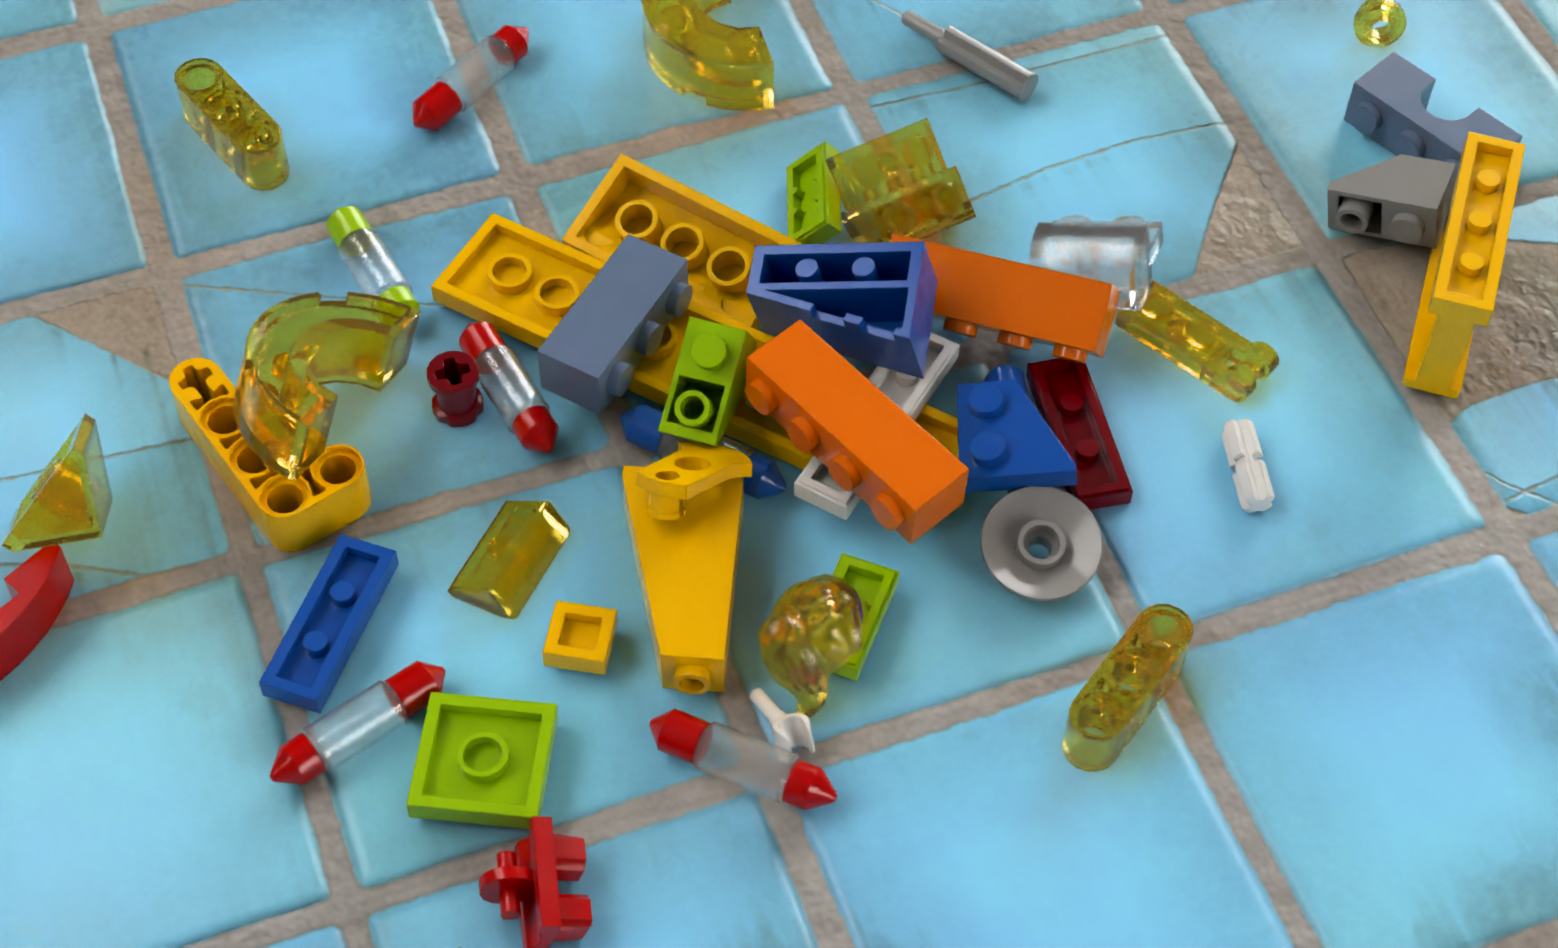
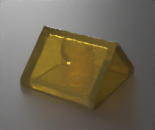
M86 413L83 415L19 503L3 540V547L11 552L101 538L103 536L113 498L97 424L94 418Z

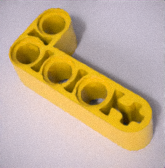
M191 358L174 367L169 375V386L183 427L274 547L286 552L302 550L359 519L368 511L372 500L364 459L361 453L354 447L345 444L331 445L294 464L216 363L205 358Z

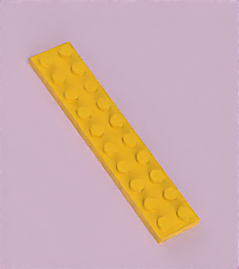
M492 213L431 285L433 301L479 322H490L496 330L539 349L606 262ZM691 300L684 314L679 318L674 316L664 329L661 343L656 352L650 357L644 356L635 368L632 381L627 390L665 406L690 316L747 330L757 342L756 350L774 337ZM744 389L742 399L724 434L804 470L814 455L811 452L805 453L799 450L789 438L786 429L769 414L763 415L757 410L750 409L745 404L747 396ZM926 404L915 421L959 460L958 418Z

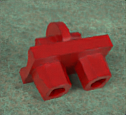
M532 816L529 821L530 835L517 842L514 847L515 852L506 850L497 853V868L485 872L479 878V895L487 902L500 904L502 919L513 920L520 917L523 948H549L552 941L583 939L592 924L590 898L587 895L559 894L558 881H578L584 873L586 863L584 838L553 834L552 817Z

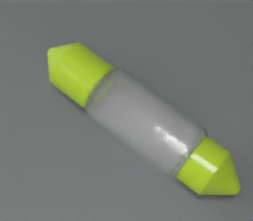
M346 206L336 208L327 220V231L339 249V256L375 313L379 314L386 327L403 331L413 330L420 312V306L412 294L411 285L381 237L370 227L364 215L357 207Z

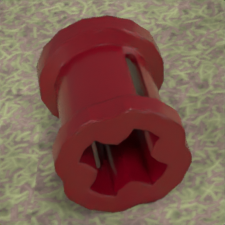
M447 351L437 355L430 361L426 369L427 382L430 388L436 392L432 398L434 416L439 422L446 423L454 428L465 427L474 423L484 410L483 395L476 387L480 379L479 366L476 360L469 354L460 351Z

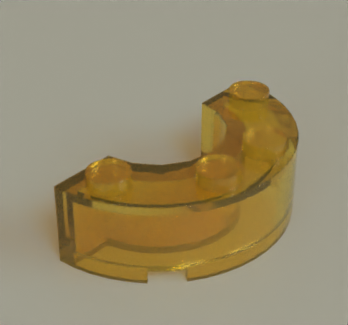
M641 0L643 47L647 60L657 76L671 89L682 96L687 90L705 97L707 106L720 109L752 111L773 108L774 62L760 27L738 28L718 23L707 16L710 11L731 3V0Z
M319 292L279 302L260 315L249 330L234 394L233 410L236 424L242 437L258 457L263 460L264 465L269 470L282 474L294 482L325 450L338 395L323 385L335 382L359 384L380 392L407 364L421 311L391 299L357 292H347L345 301H320L321 295Z

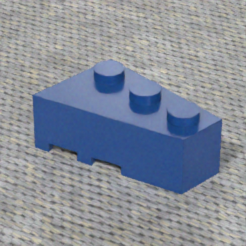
M924 241L755 246L746 294L764 333L777 336L801 319L842 356L924 379L938 285Z

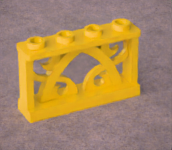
M1468 132L1462 150L1448 220L1437 247L1430 250L1402 378L1404 386L1450 398H1457L1463 385L1474 326L1478 324L1487 327L1494 310L1526 144Z

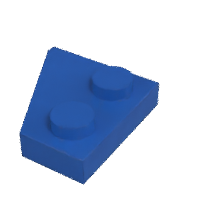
M1016 379L957 384L958 457L969 468L965 493L1016 490L1029 486L1056 487L1078 485L1076 463Z

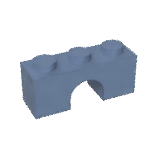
M1392 52L1354 82L1343 119L1396 156L1403 154L1455 163L1456 178L1463 146L1469 131L1520 143L1522 135L1481 108H1477L1469 116L1460 120H1444L1430 114L1426 108L1436 79L1395 52Z

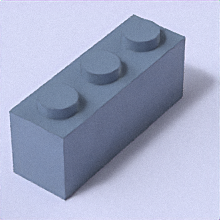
M628 234L538 349L537 356L541 388L601 415L615 396L621 397L627 391L632 381L634 370L644 356L650 357L656 352L661 343L664 329L673 317L679 318L686 311L693 292L692 286L688 284V259Z

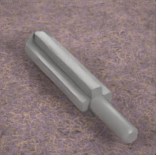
M911 10L906 11L902 15V24L937 43L936 50L940 51V54L1016 97L1019 101H1026L1034 92L1038 83V75L1036 73H1032L952 26H948L944 30Z

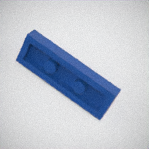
M343 534L339 535L259 681L263 696L319 714L321 713L399 565L395 550Z

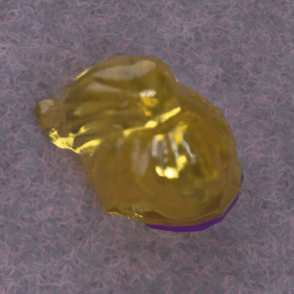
M822 574L793 584L777 599L769 618L762 624L757 636L761 657L772 678L778 685L795 697L797 700L796 712L804 714L808 718L819 712L825 705L828 695L829 675L838 671L848 662L853 654H858L862 646V604L857 591L844 578Z

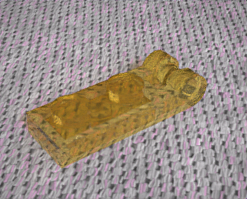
M1150 279L1117 311L1116 326L1235 402L1245 401L1256 389V380L1258 378H1267L1279 365L1278 354L1270 345L1260 341L1250 342L1153 279ZM1230 361L1234 363V365L1229 366L1226 363Z

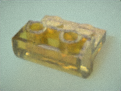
M927 118L826 159L846 210L841 213V220L855 243L890 242L892 233L922 240L976 217L957 167L953 166L947 169Z

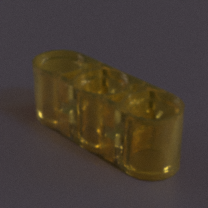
M195 58L180 65L175 72L174 80L184 118L192 129L250 188L271 190L282 185L290 175V167L279 125L214 60Z
M1155 604L1147 607L1140 613L1074 698L1069 708L1062 740V750L1066 759L1073 766L1084 771L1098 772L1112 765L1179 677L1184 667L1193 636V623L1183 610L1170 604ZM1152 641L1165 643L1169 647L1159 646L1157 644H1154ZM1118 684H1129L1137 690H1127ZM1083 728H1096L1105 734L1093 735L1086 732Z

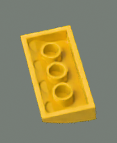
M622 153L561 239L563 244L603 262H607L628 234L688 259V284L693 289L691 300L757 330L761 326L746 294L755 246L802 244Z

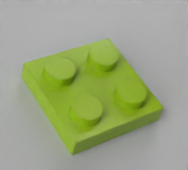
M431 692L406 803L409 817L530 829L529 821L532 816L541 817L559 717L557 704Z

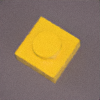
M556 600L542 652L544 666L605 675L618 625L617 610Z

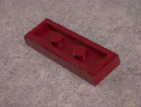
M1060 358L1028 363L1026 378L1038 412L1076 463L1078 485L1064 486L1066 492L1082 501L1089 510L1130 503L1133 490L1086 363L1080 364Z

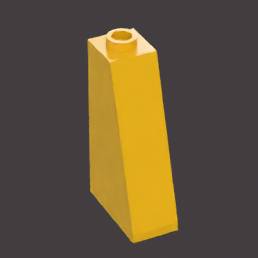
M623 465L624 510L662 688L677 689L682 693L692 695L703 694L707 691L724 692L744 510V477L728 479L685 500L686 515L684 517L680 516V519L659 520L647 515L648 492L637 486V470L643 467Z

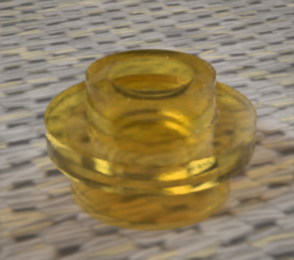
M1367 0L1356 12L1353 26L1357 38L1363 44L1384 47L1394 43L1402 36L1407 20L1403 8L1394 0ZM1379 21L1388 22V24L1383 27L1372 28V26Z

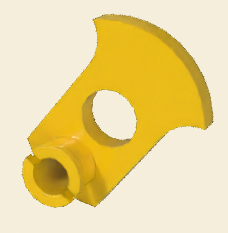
M681 441L678 442L677 452L637 470V486L648 492V504L646 507L648 516L659 520L680 519V516L684 517L686 515L685 500L731 478H752L753 463L745 454L726 446L718 445L713 447L698 442Z

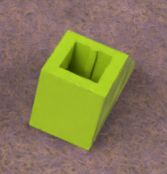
M689 317L658 431L660 433L713 447L718 446L744 393L746 386V358L756 350L757 342L747 330Z

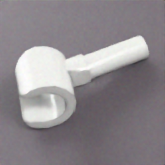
M756 688L751 692L750 700L766 716L772 726L777 755L780 761L785 763L794 762L792 747L804 746L811 753L815 752V744L808 716L801 713L786 714L783 710H780L761 688Z

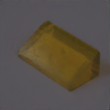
M505 501L451 583L448 592L454 598L502 618H517L570 534L569 526L550 501Z

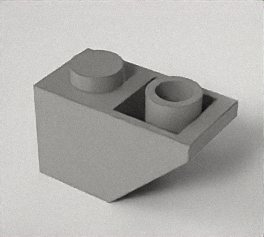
M1400 154L1334 180L1327 189L1328 228L1399 241L1406 244L1436 248L1448 220L1455 187L1456 164Z

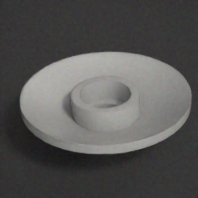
M1029 486L1015 490L1002 497L989 511L984 521L980 538L982 557L992 577L1012 594L1038 602L1061 600L1080 591L1094 576L1099 566L1103 549L1100 527L1089 508L1075 496L1054 487ZM1033 544H1041L1048 549L1049 556L1044 559L1035 558L1029 553L1028 547Z

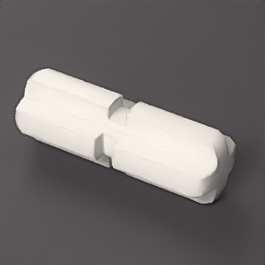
M1247 418L1239 421L1232 419L1225 423L1221 437L1229 466L1233 471H1236L1232 476L1241 508L1248 513L1267 511L1272 506L1271 501L1274 500L1275 494L1266 463L1259 459L1263 457L1255 425Z

